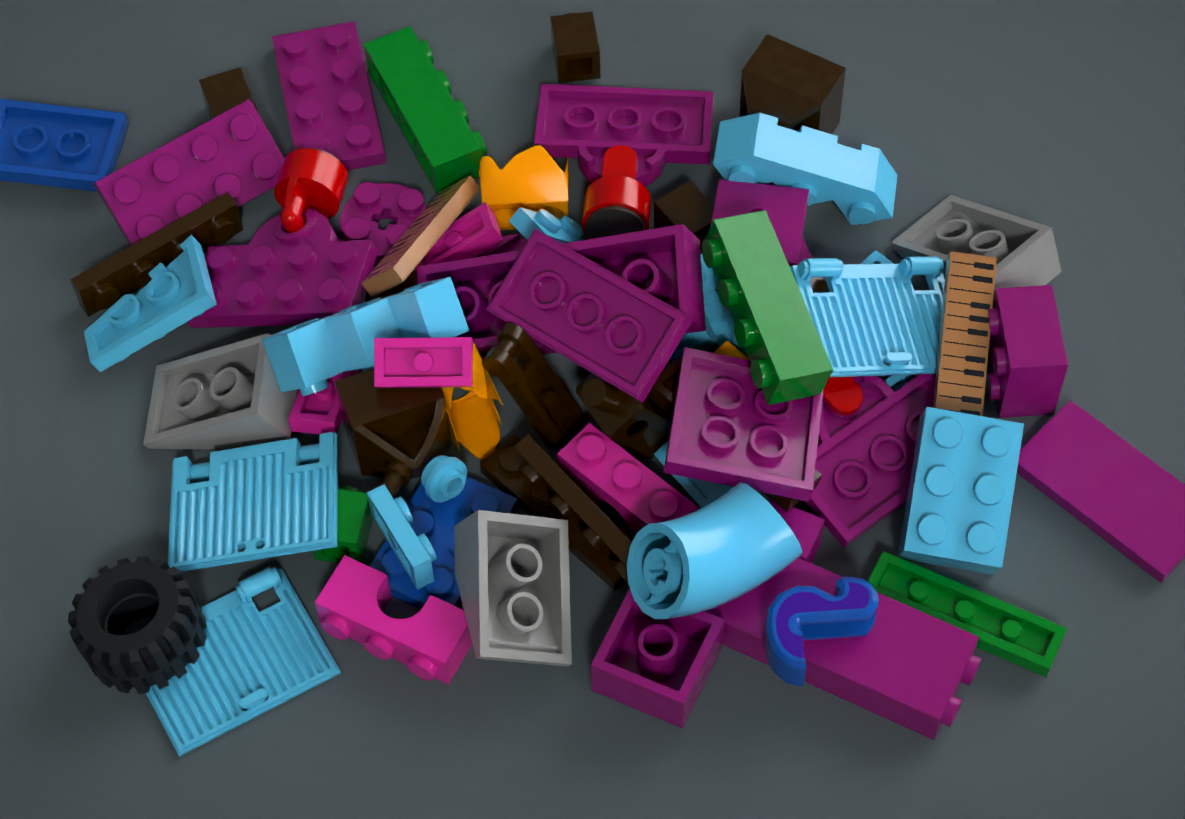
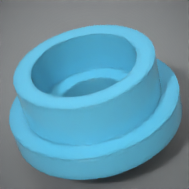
M445 455L432 459L424 468L421 476V483L425 487L427 496L433 501L440 503L459 495L466 483V465L456 457Z

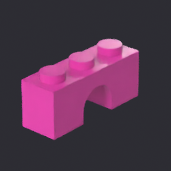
M591 423L557 453L558 466L596 506L604 500L614 507L626 521L629 535L633 538L647 524L673 520L698 510V506Z
M344 555L315 601L319 622L323 630L339 640H346L348 637L363 644L369 653L379 659L389 660L393 658L406 664L408 669L421 679L432 681L435 678L449 685L472 646L464 610L430 595L423 608L414 616L405 619L391 618L383 613L392 597L387 574Z

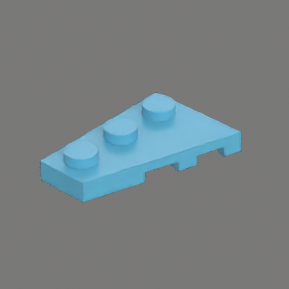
M192 234L179 245L184 252L167 267L160 262L148 273L152 279L135 296L132 294L124 295L84 331L89 360L97 370L102 372L112 365L125 360L129 355L153 341L161 339L170 331L217 305L202 246Z

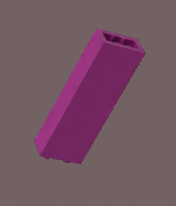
M797 558L781 572L757 588L705 612L725 619L723 645L769 665L764 648L768 608L779 593L795 586H814L834 596L836 580L842 578V576ZM878 592L879 601L875 623L866 636L803 640L806 661L804 682L932 740H935L942 724L951 728L963 701L955 697L961 683L971 686L982 661V658L974 655L979 640L978 636Z

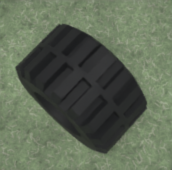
M138 556L135 562H130L128 558L117 560V566L109 569L107 565L98 570L100 575L94 580L88 578L83 583L84 593L76 594L72 601L75 610L69 612L68 623L72 627L69 632L79 652L95 676H98L104 685L109 688L115 685L118 692L129 693L133 687L138 694L149 693L150 686L157 685L159 690L169 686L168 680L176 675L180 679L187 673L185 669L187 663H196L200 656L196 647L204 646L207 637L203 629L207 628L206 618L188 583L176 567L170 568L167 561L159 558L152 563L148 556ZM156 614L151 622L141 630L132 634L121 635L125 628L136 619Z

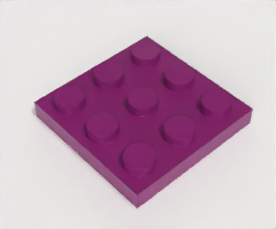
M684 347L663 473L733 487L741 482L758 492L809 502L814 485L824 389L819 395L768 405L762 389H758L752 380L750 360Z

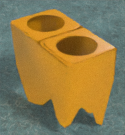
M540 145L515 155L503 169H499L491 157H482L480 168L478 169L482 204L486 202L495 213L500 230L516 229L509 220L519 207L535 212L544 209L559 219H562L563 216L569 217V157H567L565 172L561 170L545 148Z
M473 342V387L462 388L469 391V393L456 400H452L454 388H441L445 398L451 440L458 450L459 441L475 457L483 460L494 452L500 441L498 422L501 426L502 424L493 399H498L501 405L503 403L488 372L482 365L481 356Z

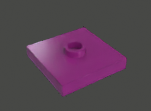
M719 179L711 225L714 219L766 210L789 266L798 265L809 189Z

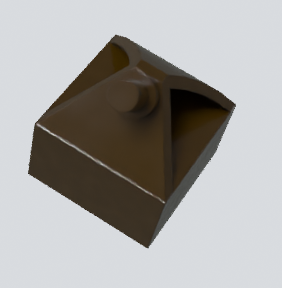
M767 34L742 69L739 117L763 113L778 118V126L799 132L803 125L833 134L840 123L846 68Z
M374 369L335 381L345 433L361 475L384 477L379 486L385 484L393 499L402 485H407L411 479L422 476L424 468L432 459L440 455H446L450 449L451 443L445 398L441 388H375Z

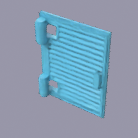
M937 256L906 257L899 264L843 265V262L837 258H809L801 261L799 265H792L790 267L833 367L830 377L936 374L945 285L942 273L944 262L942 259H939ZM925 275L930 290L914 291L911 282L912 276ZM825 277L829 292L813 293L810 284L811 278Z
M337 433L320 434L318 444L301 446L298 439L293 438L210 452V462L192 464L188 456L172 460L168 565L170 568L176 567L180 572L337 547Z
M268 567L238 582L239 585L235 586V591L201 607L202 613L206 618L207 628L203 629L207 637L204 646L196 647L200 654L196 663H187L185 666L187 673L180 679L176 675L168 680L169 686L159 690L157 685L150 686L149 693H146L179 757L341 673L282 568L276 570L275 567L271 569ZM272 587L280 602L259 612L252 597Z

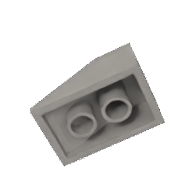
M949 195L891 242L892 249L904 259L906 257L937 256L939 259H942L944 262V269L942 271L944 279L947 256L950 251L996 257L994 295L996 288L1046 285L1062 272L1052 227L953 195Z
M269 333L157 365L143 445L148 449L227 450L291 439L292 432L290 431L288 417L295 402L297 390L280 391L262 341L263 338L271 335Z
M477 510L454 526L455 576L476 659L567 667L572 665L568 520Z

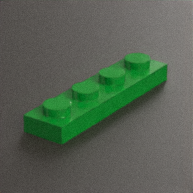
M885 551L882 552L868 580V583L878 593L978 636L979 640L976 648L1046 678L1067 631L1066 627Z

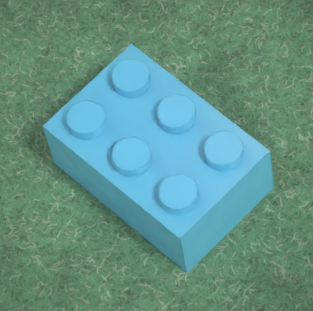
M926 407L919 420L898 551L899 558L994 575L1002 569L1024 423Z

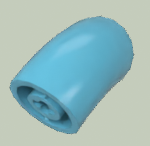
M740 482L711 504L693 513L665 522L647 524L638 531L629 548L627 559L628 584L634 601L642 612L654 619L688 616L713 609L757 588L800 557L803 551L791 528L772 505L752 487Z

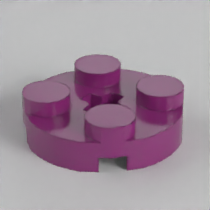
M365 182L360 184L354 190V196L345 203L341 212L340 228L343 240H372L378 250L374 265H378L426 208L422 193L417 189L394 183L375 184ZM392 219V221L397 223L388 224L386 230H381L378 228L377 221Z

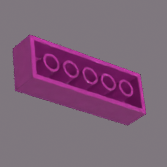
M683 224L562 243L688 315L693 321L685 334L706 331L700 240ZM522 250L417 267L418 284L451 277L469 331L456 337H472L482 360L490 348L497 347V336L503 326L507 324V322L488 312L486 308ZM530 337L542 354L556 353V351Z

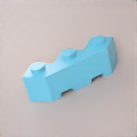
M763 113L720 121L713 165L725 180L758 184L773 182L776 186L809 189L808 206L833 200L852 226L893 218L898 175L879 148L861 144L859 149L837 143L838 136L803 125L799 132L778 126V118Z
M451 277L406 288L401 293L383 299L379 297L342 309L339 313L319 320L315 318L263 338L262 341L280 391L286 392L300 389L302 396H306L328 388L329 385L326 379L342 372L362 369L365 372L374 369V338L456 337L469 331Z

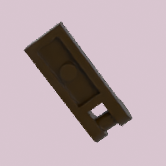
M507 323L497 336V347H492L488 350L482 360V365L487 372L499 378L549 449H562L566 446L584 414L528 333L519 325ZM513 355L517 358V362L512 358Z

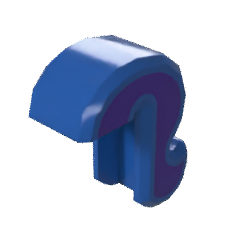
M842 577L836 580L834 596L814 586H795L779 593L768 608L764 645L767 662L773 672L787 684L804 687L806 661L803 640L866 636L875 623L879 601L877 591L870 583L863 579Z

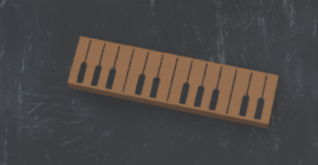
M471 175L441 190L361 284L370 296H376L405 281L477 194L480 187Z
M950 251L947 256L933 408L983 416L990 340L988 309L993 308L996 257Z

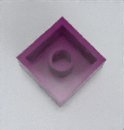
M1053 286L996 288L993 308L988 309L990 326L988 351L990 373L986 374L988 400H995L998 418L1053 415L1068 368Z
M629 588L591 663L592 691L683 729L723 647L725 619L705 611L682 617L654 619L642 612L634 601Z

